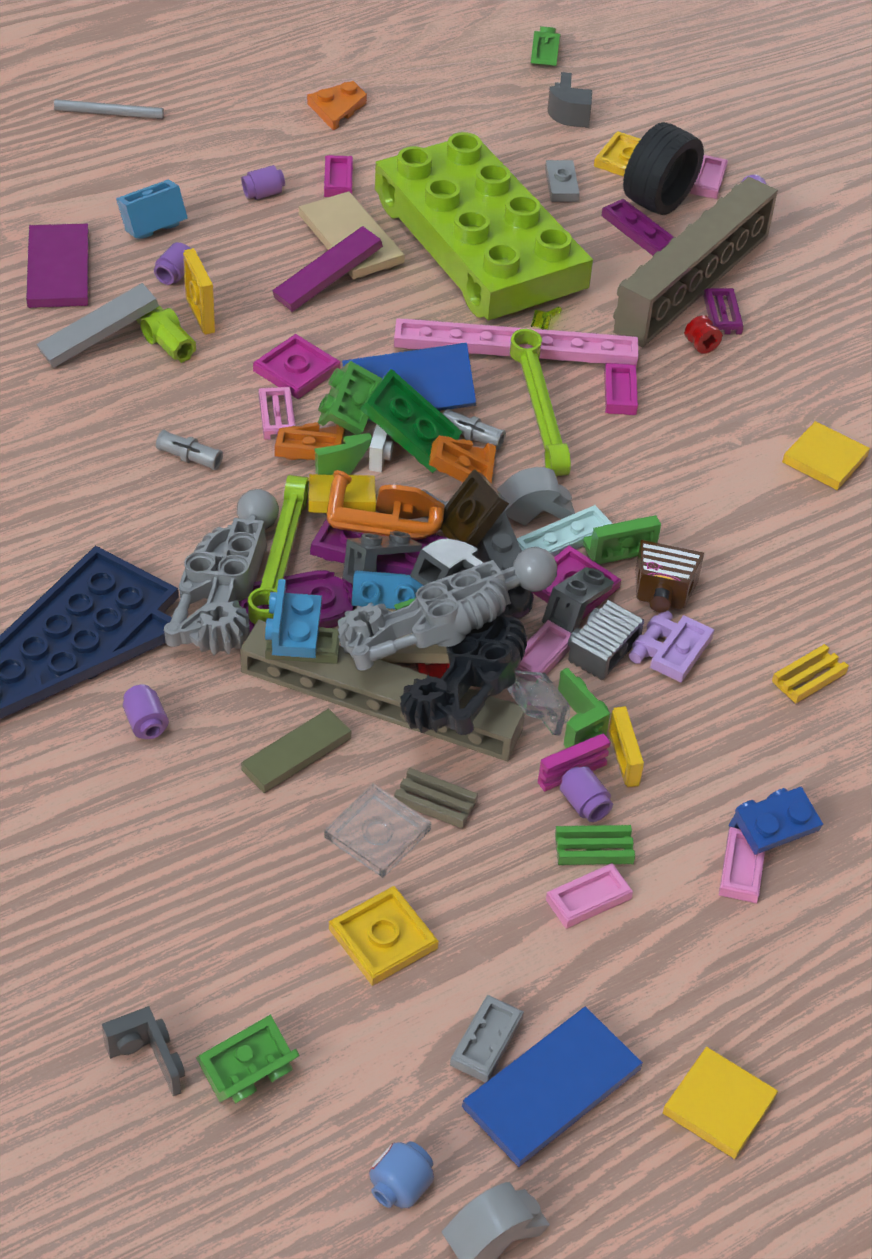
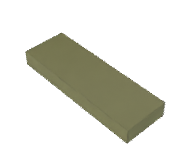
M328 708L241 762V770L263 793H266L350 740L351 730Z

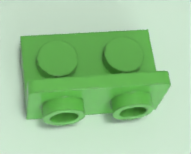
M349 361L341 369L336 368L328 382V385L332 386L330 392L324 396L318 408V411L321 412L318 424L324 426L329 421H332L356 435L361 434L369 417L360 408L382 378L352 361Z
M654 515L593 528L592 536L584 537L583 545L590 559L597 564L637 557L641 540L658 543L661 523L657 516Z

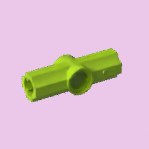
M159 305V307L136 320L141 326L145 339L150 344L158 343L174 360H179L181 363L185 362L196 351V342L181 328L179 319L171 308L163 309Z

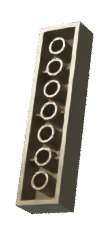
M748 176L739 185L736 184L724 198H719L711 209L705 210L701 217L693 224H689L678 237L672 238L669 244L661 251H657L645 265H640L632 276L620 283L617 289L619 297L617 308L613 315L615 319L613 333L619 336L638 337V346L643 348L701 297L705 289L711 288L768 237L778 190Z

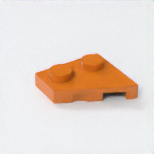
M318 422L308 423L303 426L279 428L275 443V457H285L289 460H315V448L343 444L346 429L337 424L336 426L320 428Z
M439 435L432 443L429 465L461 482H464L475 469L482 473L492 484L496 446L487 443L484 448L473 447L471 440H455L452 437Z

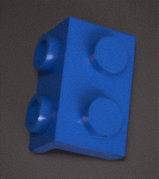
M801 786L787 791L786 788L779 789L770 794L767 799L757 803L755 800L742 803L735 809L736 813L728 825L729 828H738L742 831L754 855L818 832L823 823Z

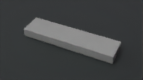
M141 283L39 342L37 346L50 365L55 368L159 307V304L154 295Z

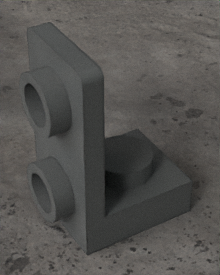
M400 531L390 532V536L364 533L361 538L347 539L343 579L353 584L355 571H377V555L420 552L422 544L411 539L410 534Z
M585 567L553 587L542 622L545 624L549 620L572 633L580 626L586 606L611 590L614 582L605 577L601 571Z
M149 1006L102 1024L104 1045L110 1059L121 1054H133L141 1049L142 1046L150 1044L172 1096L181 1094L180 1078L185 1076L182 1061L177 1052L170 1054L166 1043L170 1042L166 1025L162 1018L155 1020Z

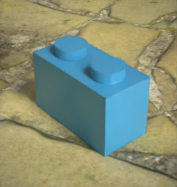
M169 179L116 198L125 231L135 238H147L153 235V231L161 228H174L180 224V221L188 219L179 185Z

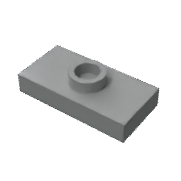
M546 160L545 171L551 201H579L580 193L573 160Z
M487 995L453 1053L450 1066L486 1083L492 1076L523 1020L524 1011Z

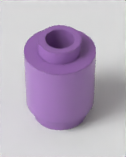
M274 165L247 172V176L241 177L243 191L247 199L255 198V200L279 194L282 192V186H285L283 172L281 169L277 170Z
M179 242L173 243L160 256L154 267V274L160 282L171 285L180 281L184 276L183 253L184 250L191 249L189 246Z
M140 684L131 687L125 692L123 709L134 735L141 739H154L160 736L167 728L169 721L156 691L147 685Z
M573 767L562 777L560 791L580 817L587 818L589 822H596L604 818L613 807V803L610 800L611 794L589 767Z

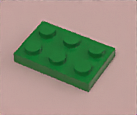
M392 369L383 376L360 408L371 421L375 422L395 442L400 444L432 473L437 470L429 465L432 443L439 435L458 440L462 434L458 427Z

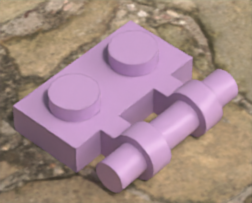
M667 610L650 619L647 624V631L644 635H639L632 644L633 650L630 652L629 658L632 662L639 664L644 657L651 656L653 657L651 669L682 683L712 640L714 629L684 615L678 623L671 621L673 618L672 613ZM667 637L664 643L657 641L658 638Z

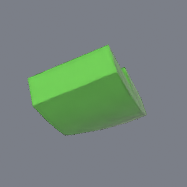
M364 433L343 437V444L315 448L316 474L333 475L334 471L339 470L350 475L370 447L372 441L371 434Z

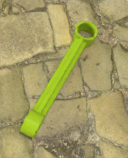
M519 329L511 336L510 356L522 365L545 449V467L554 470L556 476H566L570 474L571 470L568 445L562 443L539 361L542 338L538 332L532 329ZM520 344H528V345H531V346H533V347H532V348H522V347H520V346H518V345H520Z
M287 476L284 503L261 587L252 591L248 597V616L254 624L258 620L266 622L267 618L273 619L274 614L269 613V609H259L257 606L269 605L270 592H277L278 580L284 579L302 510H305L309 491L308 477Z

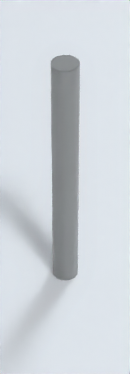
M58 99L54 101V110L155 119H163L164 108Z

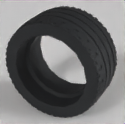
M661 122L651 127L636 145L626 166L623 178L625 195L638 205L660 215H667L675 210L688 196L700 173L704 158L702 141L693 134L666 122Z

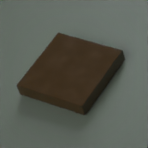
M474 469L446 504L440 530L448 539L459 540L476 548L509 503L482 473Z

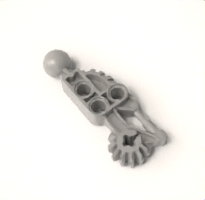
M262 489L247 491L237 503L238 518H234L232 525H228L227 528L217 527L213 529L212 533L206 534L202 542L198 543L194 553L187 556L184 562L185 570L179 584L181 599L178 607L174 610L171 622L164 626L165 641L168 646L177 647L181 644L194 643L200 648L201 652L211 650L214 656L219 651H225L227 654H230L231 648L241 649L243 642L250 633L246 608H242L238 601L249 597L253 590V585L267 546L265 530L272 526L278 518L279 506L276 498L271 493ZM203 598L208 599L205 605L187 618L190 604Z
M531 547L517 555L513 562V567L502 571L494 560L428 583L417 590L416 599L409 606L391 612L387 610L385 604L374 606L372 603H369L367 606H357V609L354 611H346L345 617L338 620L340 645L344 648L345 653H350L358 670H367L373 666V661L395 654L396 651L414 644L418 648H426L435 644L441 647L456 645L464 640L466 634H469L471 630H478L486 622L494 621L496 616H499L505 610L506 605L511 604L508 590L521 586L531 592H537L551 586L557 577V563L553 555L547 550Z

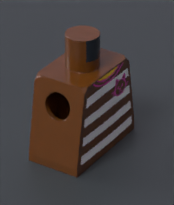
M641 540L635 569L636 598L639 601L648 602L652 610L660 613L666 612L670 607L677 609L685 608L699 581L704 552Z

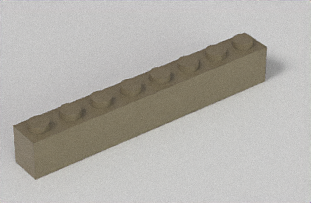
M261 620L257 621L240 649L242 673L409 729L411 728L401 711L400 696L404 694L405 686L413 685L414 679L422 680L427 677L426 674L381 659L373 661V666L367 670H358L350 653H345L344 648L339 646L338 664L265 659L267 641L265 640L266 622ZM468 689L460 700L461 709L465 708L471 698L477 695L478 690ZM489 696L485 701V706L474 719V730L470 734L460 735L456 733V730H452L448 726L438 729L437 733L434 730H428L424 734L508 762L523 730L526 707Z

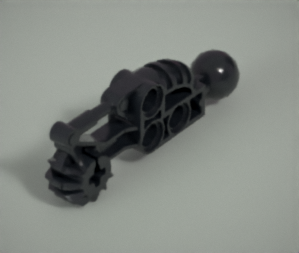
M521 586L508 590L511 604L506 605L505 610L499 616H496L494 621L486 622L478 630H471L460 643L446 647L450 666L441 678L430 677L428 674L425 679L420 680L416 678L413 685L404 687V694L400 696V707L411 729L418 728L421 733L434 730L437 733L438 729L448 726L450 729L456 730V733L460 735L470 734L474 730L473 721L485 706L487 698L500 694L503 689L512 686L516 682L515 671L522 661L527 647V635L520 619L528 615L532 609L534 601L533 592ZM471 686L480 687L481 689L477 695L473 696L465 708L461 709L460 700Z

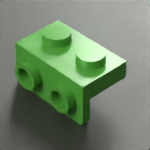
M270 1014L200 1054L196 1059L219 1102L232 1097L233 1101L237 1103L258 1091L254 1083L266 1075L273 1082L292 1071L293 1068L290 1061L300 1055L297 1049L290 1050Z

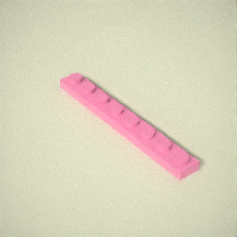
M396 318L394 347L425 349L467 343L469 354L510 356L512 334L519 329L529 328ZM532 329L538 332L542 338L539 359L637 366L638 337ZM520 344V345H518V346H520V347H522V348H532V347H533V346L528 345V344Z

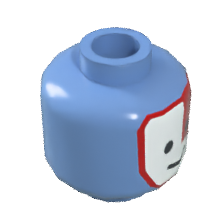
M410 1141L406 1144L402 1142L392 1143L376 1160L369 1171L370 1180L374 1186L371 1189L373 1196L387 1208H391L393 1205L399 1208L412 1207L434 1180L432 1158L421 1146Z

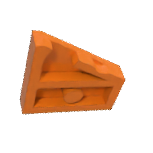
M354 81L344 82L341 85L321 89L307 95V104L332 130L339 127V121L343 117L349 119L356 110L362 108L367 103V94Z

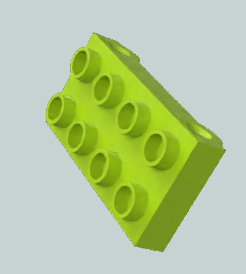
M468 132L455 133L446 142L425 148L417 146L406 147L400 150L397 156L376 161L375 191L379 195L384 210L391 218H399L456 283L462 290L467 306L476 317H485L489 321L590 287L593 259L477 135Z

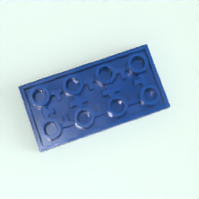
M467 343L342 361L343 367L349 361H352L380 378H383L392 369L438 411L476 406Z
M585 1006L463 1100L462 1108L506 1155L520 1167L638 1073L643 1062Z

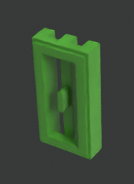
M631 825L556 826L555 841L558 865L634 864L635 850H633L634 843L633 838H631ZM606 848H624V850H601V849H606ZM565 849H586V851H565Z

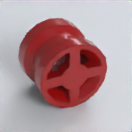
M706 315L697 316L687 324L684 332L688 341L694 343L695 349L701 354L710 353L715 350L723 337L720 329L713 326V322Z

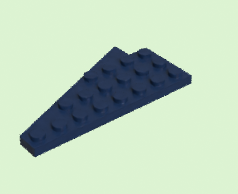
M95 545L0 635V719L86 679L95 678L99 673L165 644L164 626L171 622L172 617L164 612L179 598L178 588Z

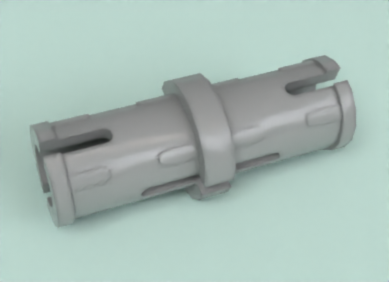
M446 409L443 413L447 419L462 431L461 435H464L465 440H476L484 444L490 443L495 445L497 450L501 448L506 436L505 430L482 423L478 417L473 416L469 418L451 409Z
M162 430L156 440V448L158 450L177 455L181 461L187 463L193 461L217 470L223 459V452L221 450L200 444L193 437L186 439Z

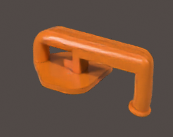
M336 470L333 473L334 479L330 488L326 515L329 525L333 528L382 536H390V532L400 531L410 534V538L413 540H419L434 535L442 526L445 505L415 487L394 484L381 486L376 503V510L379 513L344 508L347 484L352 482V478L343 471ZM429 516L428 522L408 520Z

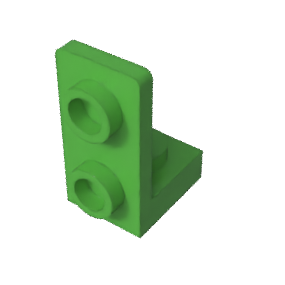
M540 26V31H534L531 63L557 65L561 34L556 33V28Z
M569 668L561 670L558 693L577 713L567 722L563 745L569 748L600 734L607 736L611 713L605 703L598 700L587 689L585 682L580 677H576Z

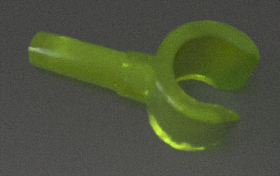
M558 306L547 312L535 310L531 327H540L542 330H548L551 319L562 312L561 307Z

